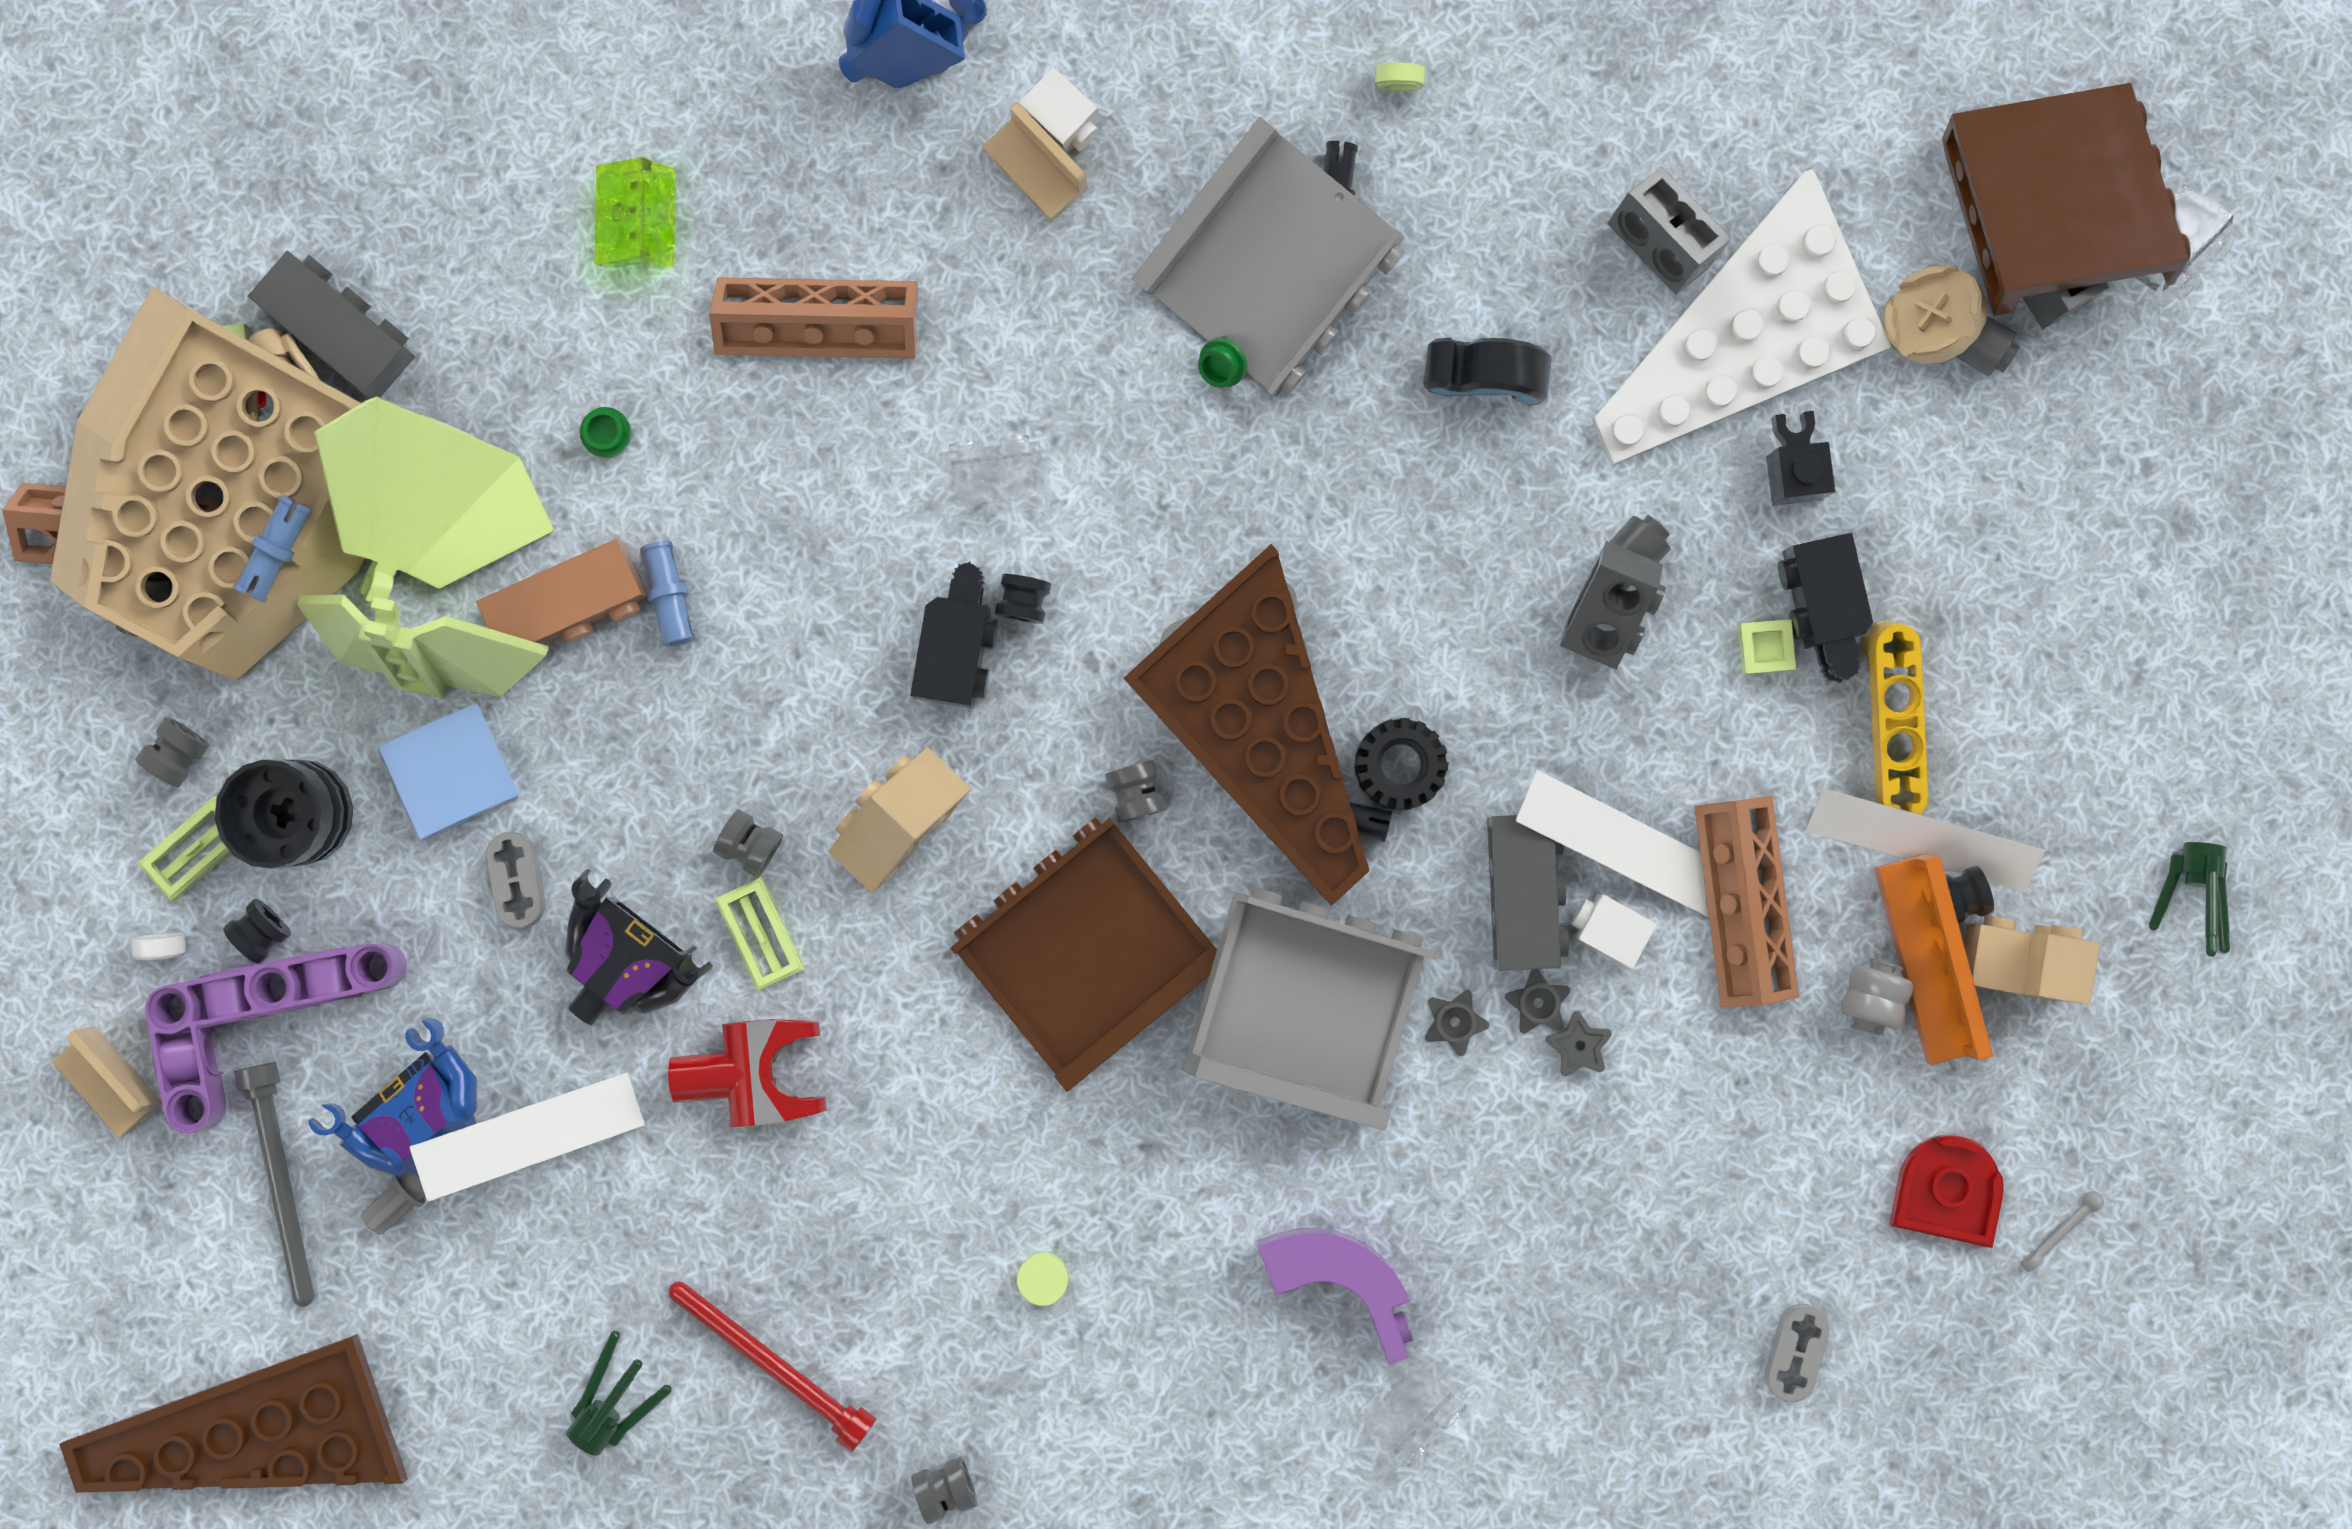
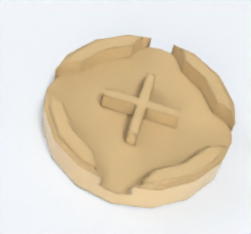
M1945 264L1925 267L1908 276L1898 286L1900 290L1896 293L1894 299L1892 300L1890 297L1884 308L1883 327L1889 342L1895 350L1907 360L1921 364L1945 362L1962 354L1979 337L1986 323L1988 302L1981 286L1969 273L1959 271L1957 267Z

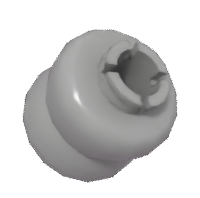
M1871 958L1869 968L1855 966L1851 970L1849 991L1843 998L1841 1011L1843 1014L1855 1018L1853 1025H1851L1852 1028L1884 1037L1885 1027L1892 1029L1902 1027L1905 1021V1005L1913 993V984L1910 980L1899 977L1903 967Z

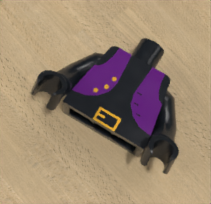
M586 869L574 881L571 888L575 899L568 920L565 953L570 963L566 971L582 983L584 987L568 1006L569 1011L586 1024L592 1026L608 1005L621 1014L632 1013L634 1010L638 1013L647 1014L677 1003L696 980L711 971L713 967L711 962L706 963L700 968L697 967L692 961V953L697 950L696 946H692L684 951L617 898L606 897L601 903L600 899L609 891L612 883L609 879L605 878L597 888L593 887L588 880L591 870Z

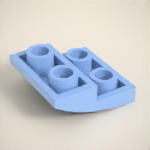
M477 703L419 727L377 749L419 842L468 822L469 818L511 802L519 796Z

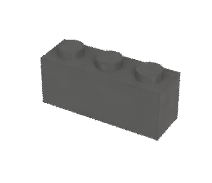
M287 250L247 297L361 393L370 399L376 396L380 398L416 357L404 347L409 338L387 319H384L380 325L370 319L365 313L371 306L349 287H346L339 293L327 282L333 274L308 254L301 261Z
M1517 815L1487 817L1494 970L1561 968V957H1568L1569 939L1567 927L1559 926L1558 906L1566 905V882L1564 875H1557L1556 855H1563L1564 845L1516 822Z

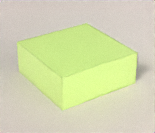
M1791 619L1741 623L1738 625L1742 675L1796 670Z

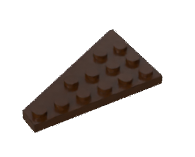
M1270 544L1123 679L1329 905L1332 906L1370 870L1312 674L1311 664L1300 626L1298 625L1290 591L1288 590L1279 553Z

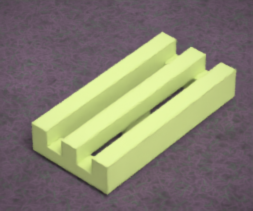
M213 796L137 863L170 901H176L231 853L224 843L221 842L173 885L169 882L176 873L219 837L215 824L165 869L160 871L156 867L157 863L215 814L217 796Z
M763 877L715 899L757 991L805 969ZM755 891L790 964L782 968L752 904L749 894ZM739 900L773 972L767 976L763 975L730 903Z

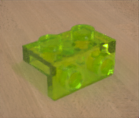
M643 157L596 165L594 265L605 268L642 263L662 268L674 266L676 173L674 168Z

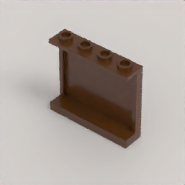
M2131 83L1951 115L1942 137L1944 152L1993 316L2014 313L2021 297L2162 273L2166 286L2173 285L2189 261L2191 254L2189 239L2184 232L2180 233L2175 218V197L2172 190L2165 187L2160 172V151L2155 144L2151 145L2146 129V109L2141 101H2137Z
M1095 817L1072 836L1078 843L1063 856L1056 849L1033 868L1038 877L1023 889L1018 882L1007 888L993 900L999 909L984 921L978 914L968 920L954 932L959 941L950 948L954 954H958L1043 1058L1055 1073L1054 1077L1066 1092L1076 1086L1210 975L1217 952L1216 947L1110 818L1101 824Z

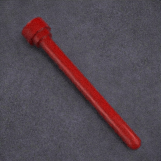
M677 1281L669 1287V1297L675 1303L833 1424L831 1430L838 1435L836 1441L851 1453L855 1450L877 1418L862 1407L858 1410L851 1405L845 1408L684 1282Z

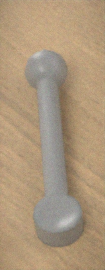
M2094 1191L2085 1194L2083 1205L2035 1251H2032L2020 1262L2027 1272L2035 1270L2042 1263L2043 1257L2091 1211L2095 1212L2102 1209L2104 1205L2102 1195Z

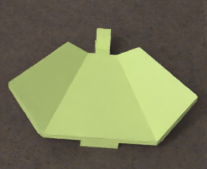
M376 396L364 401L314 431L341 550L346 554L372 560L358 589L359 593L364 595L363 598L366 601L372 602L373 597L388 600L397 570L405 572L437 589H441L555 531L518 455L475 438L465 431L429 416L420 415Z
M344 594L300 595L297 603L339 663L381 672L395 689L438 698L444 697L446 686L497 697L502 696L546 657L549 646L450 616L442 617L412 629L400 627L398 624L399 608L396 602L378 597H373L371 608L375 610L374 621L368 620Z

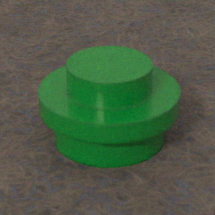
M1219 337L1210 340L1203 346L1199 355L1198 370L1201 377L1208 384L1217 388L1231 387L1238 384L1245 377L1248 367L1247 359L1242 349L1235 342Z
M599 407L590 411L584 417L580 426V439L584 447L593 455L601 458L615 457L621 454L629 445L631 426L628 419L620 411L611 407Z

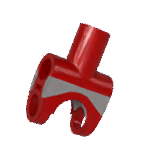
M766 1019L722 1024L724 1052L678 1056L669 1059L668 1082L673 1103L728 1098L731 1127L777 1124L827 1111L825 1096L799 1098L796 1093L788 1091L781 1085L778 1078L773 1077L772 1063L777 1061L779 1053L786 1045L794 1043L795 1039L820 1036L818 1021Z

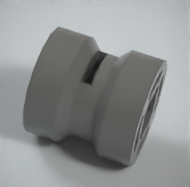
M165 717L156 729L157 738L155 744L144 746L135 758V761L160 780L172 786L180 787L189 774L186 765L190 764L194 759H200L210 744L184 724L170 717Z
M1153 761L1135 764L1105 774L1108 787L1116 793L1118 800L1115 807L1118 823L1167 810L1163 795L1158 793L1155 788L1154 781L1157 773Z
M737 809L719 834L713 852L725 860L736 859L742 863L744 871L759 878L779 848L783 834L771 827L761 828L754 823L751 815Z
M962 1457L947 1461L943 1469L938 1470V1472L934 1473L925 1469L911 1476L915 1498L922 1517L927 1524L942 1520L948 1510L957 1509L964 1512L978 1505L975 1489Z

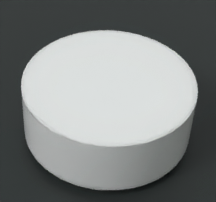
M152 934L131 938L132 957L136 960H158L183 956L186 953L185 934Z

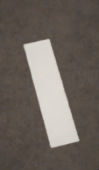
M1536 770L1515 820L1516 822L1709 917L1701 853Z
M1825 788L1822 790L1806 828V831L1902 858H1910L1921 854L1940 856L1943 869L1960 874L1963 873L1964 869L1978 866L1985 874L1988 882L2026 892L2045 852L2041 848Z
M627 1072L410 1146L409 1148L426 1200L429 1202L645 1126Z

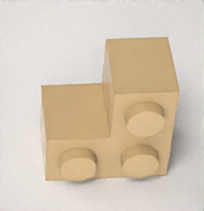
M928 747L912 760L906 755L901 757L886 773L885 778L888 781L882 785L877 779L873 781L855 801L861 807L860 810L856 807L852 809L835 827L840 836L828 852L872 894L904 865L919 844L954 812L972 789Z
M1984 916L1983 925L1967 924L1964 948L1975 987L2053 1001L2091 1005L2100 943L2082 940L2084 930L2057 925H2035L2034 933L2015 930V920Z

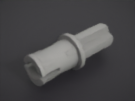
M409 1172L400 1177L393 1176V1184L362 1212L361 1219L367 1228L378 1235L384 1234L413 1206L421 1207L425 1203L423 1198L425 1194L419 1177Z

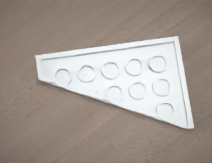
M1814 169L1805 171L1592 419L1611 466L1885 352L1892 347Z

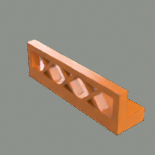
M1921 854L1874 867L1899 965L1903 967V970H1901L1902 976L1913 984V993L1909 1001L1927 1064L1934 1065L1964 1056L1976 1060L1993 1057L1940 856Z

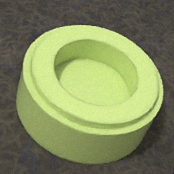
M1384 63L1376 65L1375 86L1378 89L1388 91L1421 90L1425 87L1426 67L1412 63Z
M1039 1252L1029 1256L1022 1263L1017 1275V1285L1021 1295L1028 1302L1039 1306L1051 1305L1057 1302L1066 1292L1069 1282V1273L1065 1263L1058 1256L1048 1252Z

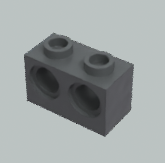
M1662 166L1627 193L1607 223L1675 295L1706 272L1732 239Z
M1606 541L1566 621L1560 646L1617 670L1624 654L1634 655L1642 640L1645 627L1641 626L1640 623L1646 612L1655 615L1666 591V587L1659 584L1663 564ZM1628 583L1633 585L1636 590L1625 591L1617 587V584ZM1607 624L1616 630L1604 631L1596 625Z

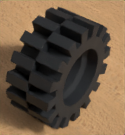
M1410 718L1390 719L1375 726L1362 739L1355 756V776L1357 775L1362 791L1375 804H1380L1390 810H1410L1430 801L1436 796L1439 789L1443 787L1446 781L1444 778L1449 766V762L1446 761L1447 750L1445 745H1442L1438 739L1440 736L1435 730L1431 731L1427 728V724L1421 721H1412ZM1392 746H1409L1415 750L1420 758V772L1408 784L1393 783L1386 778L1382 771V757Z

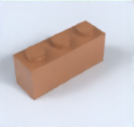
M614 539L477 600L476 603L487 628L546 646L564 638L566 644L582 640L594 633L593 624L609 617L612 623L627 620L640 613L641 610L638 604L648 599L646 589L626 544L618 539Z

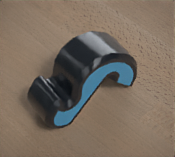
M1450 337L1437 338L1428 344L1423 385L1429 392L1438 395H1511L1512 399L1527 406L1539 405L1548 395L1552 358L1542 347L1514 339L1480 338L1471 342H1462Z

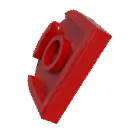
M1958 1135L1934 1136L1937 1138L1932 1140L1926 1139L1914 1147L1905 1158L1900 1169L1889 1225L1993 1248L2003 1199L2004 1184L2001 1172L1998 1170L1991 1155L1981 1144Z

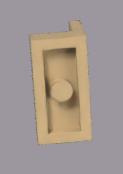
M1016 102L1009 109L1011 120L989 139L982 148L992 161L1052 223L1088 189L1086 174L1031 115Z
M96 1027L73 1030L67 1036L71 1045L51 1062L118 1138L125 1137L162 1103L159 1097Z

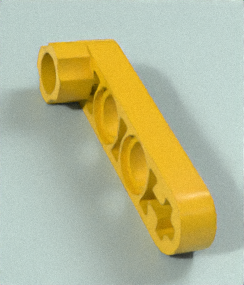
M1880 621L1873 623L1870 632L1863 635L1861 640L1863 654L1869 656L1875 798L1879 804L1901 810L1899 805L1891 803V795H1896L1900 792V778L1894 775L1888 776V770L1907 771L1912 769V776L1902 774L1903 789L1913 793V800H1908L1904 803V811L1921 815L1928 802L1921 642L1919 635L1911 627L1894 622ZM1893 633L1898 640V649L1894 655L1884 652L1883 649L1884 643L1892 641ZM1884 668H1908V675L1897 673L1884 675ZM1901 682L1909 690V701L1901 710L1892 711L1885 704V692L1892 684ZM1905 733L1911 739V752L1904 760L1893 761L1888 756L1887 743L1895 734Z

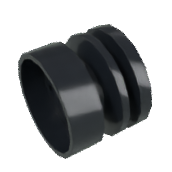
M262 759L241 766L226 779L216 798L214 819L220 840L234 857L253 867L274 869L308 865L325 860L343 845L351 830L354 807L348 787L335 771L317 761L299 759ZM289 805H293V809L300 812L298 821H295L294 815L288 813Z

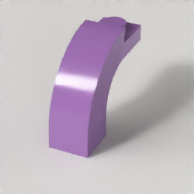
M1316 1227L1290 1229L1257 1240L1258 1248L1276 1295L1314 1282H1332L1345 1286L1356 1293L1368 1307L1389 1365L1409 1358L1404 1344L1413 1341L1403 1312L1393 1314L1391 1309L1411 1301L1394 1270L1374 1249L1353 1236L1331 1229Z

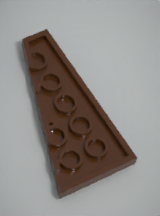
M358 1334L59 1443L76 1493L139 1491L152 1488L192 1490L196 1487H221V1489L302 1487L305 1484L335 1483L336 1486L372 1482L403 1484L408 1480Z

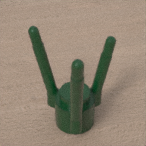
M2185 842L2183 855H2171L2169 873L2149 922L2151 930L2159 928L2180 875L2183 874L2186 875V885L2206 888V954L2210 957L2216 955L2217 938H2219L2220 951L2224 954L2230 951L2226 890L2227 847L2212 843Z
M618 1331L611 1332L582 1398L571 1412L575 1420L566 1432L567 1437L575 1446L594 1456L600 1455L608 1443L617 1446L627 1431L653 1410L672 1391L670 1385H664L618 1424L620 1415L614 1407L642 1368V1361L636 1359L627 1371L624 1372L605 1401L595 1400L591 1404L620 1338Z

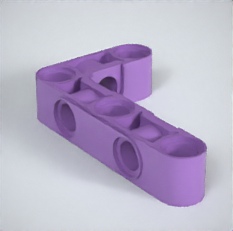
M366 944L351 948L342 947L200 976L199 979L165 985L155 989L149 995L145 1004V1015L152 1047L153 1066L158 1079L163 1112L167 1123L178 1132L194 1133L216 1126L226 1113V1098L221 1074L224 1073L218 1072L211 1032H216L215 1026L318 1006L322 1003L362 997L361 994L391 988L404 978L407 971V960L404 953L398 947L391 944ZM376 953L382 954L388 964L386 975L381 980L375 979L369 969L370 960ZM276 974L281 975L286 982V993L280 1001L275 999L270 992V982ZM175 995H179L185 1004V1013L180 1020H176L170 1011V1003ZM193 1096H197L204 1105V1114L199 1121L195 1120L188 1110L190 1099Z

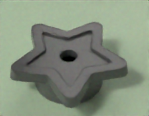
M1532 969L1524 988L1505 994L1506 1001L1520 1011V1032L1525 1034L1539 1024H1544L1558 1030L1562 1029L1564 1024L1560 1008L1562 1002L1569 995L1570 988L1568 986L1548 985L1540 971ZM1536 998L1543 1000L1542 1007L1537 1008L1534 1006Z
M1465 990L1451 1002L1434 997L1428 1000L1434 1022L1425 1034V1040L1428 1042L1447 1041L1459 1056L1466 1054L1472 1035L1487 1030L1490 1026L1488 1021L1474 1013L1472 993L1469 990ZM1453 1017L1459 1018V1026H1451L1450 1020Z
M1574 1011L1564 1031L1550 1034L1546 1037V1042L1561 1055V1075L1566 1077L1582 1066L1600 1073L1603 1072L1605 1065L1601 1049L1611 1037L1612 1031L1607 1028H1590L1581 1013ZM1578 1041H1583L1585 1044L1584 1049L1581 1051L1577 1050L1575 1046Z

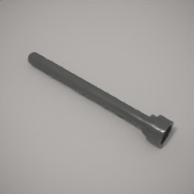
M271 1062L235 1070L234 1073L238 1091L244 1090L245 1099H251L293 1301L296 1305L305 1307L312 1303L314 1292L272 1094L277 1093L275 1083L280 1082L277 1063Z

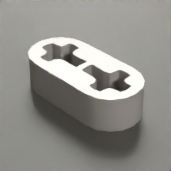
M516 832L501 833L490 841L486 850V861L495 910L504 924L511 927H529L536 924L542 918L545 911V896L537 852L533 842L527 836ZM510 840L513 847L522 848L524 851V857L516 860L517 877L512 876L509 862H500L499 853L507 850L506 842ZM518 882L521 895L524 898H532L533 907L525 910L524 919H520L518 912H510L508 909V902L516 900L514 883Z
M1795 1304L1783 1312L1765 1368L1764 1378L1767 1387L1776 1397L1785 1402L1795 1403L1804 1400L1810 1395L1817 1379L1829 1337L1830 1327L1827 1318L1821 1311L1809 1304ZM1807 1314L1810 1315L1809 1322L1817 1328L1814 1335L1806 1334L1804 1336L1801 1348L1798 1350L1796 1346L1799 1334L1791 1328L1794 1321L1802 1322ZM1793 1356H1797L1795 1372L1802 1376V1381L1800 1385L1791 1384L1789 1390L1784 1391V1383L1777 1379V1374L1779 1370L1788 1371Z

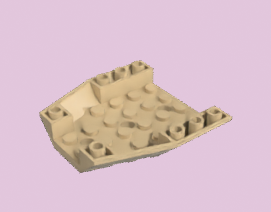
M152 287L77 420L50 582L84 608L170 654L231 679L239 680L307 619L297 605L300 595H334L360 572L367 559L343 553L341 550L314 431L361 403L208 319L193 308ZM262 391L271 396L274 402V410L268 419L258 422L248 415L246 402L252 394ZM205 482L216 483L223 492L221 506L212 512L202 510L196 502V491ZM280 495H284L296 501L287 517V521L290 520L297 504L301 503L313 511L308 515L291 548V551L295 553L289 563L284 561L264 603L250 597L259 580L258 576L249 593L243 594L234 589L233 586L238 582L255 549L251 545L255 535L262 536L279 502ZM155 572L164 573L172 582V593L163 602L152 600L145 590L146 580Z

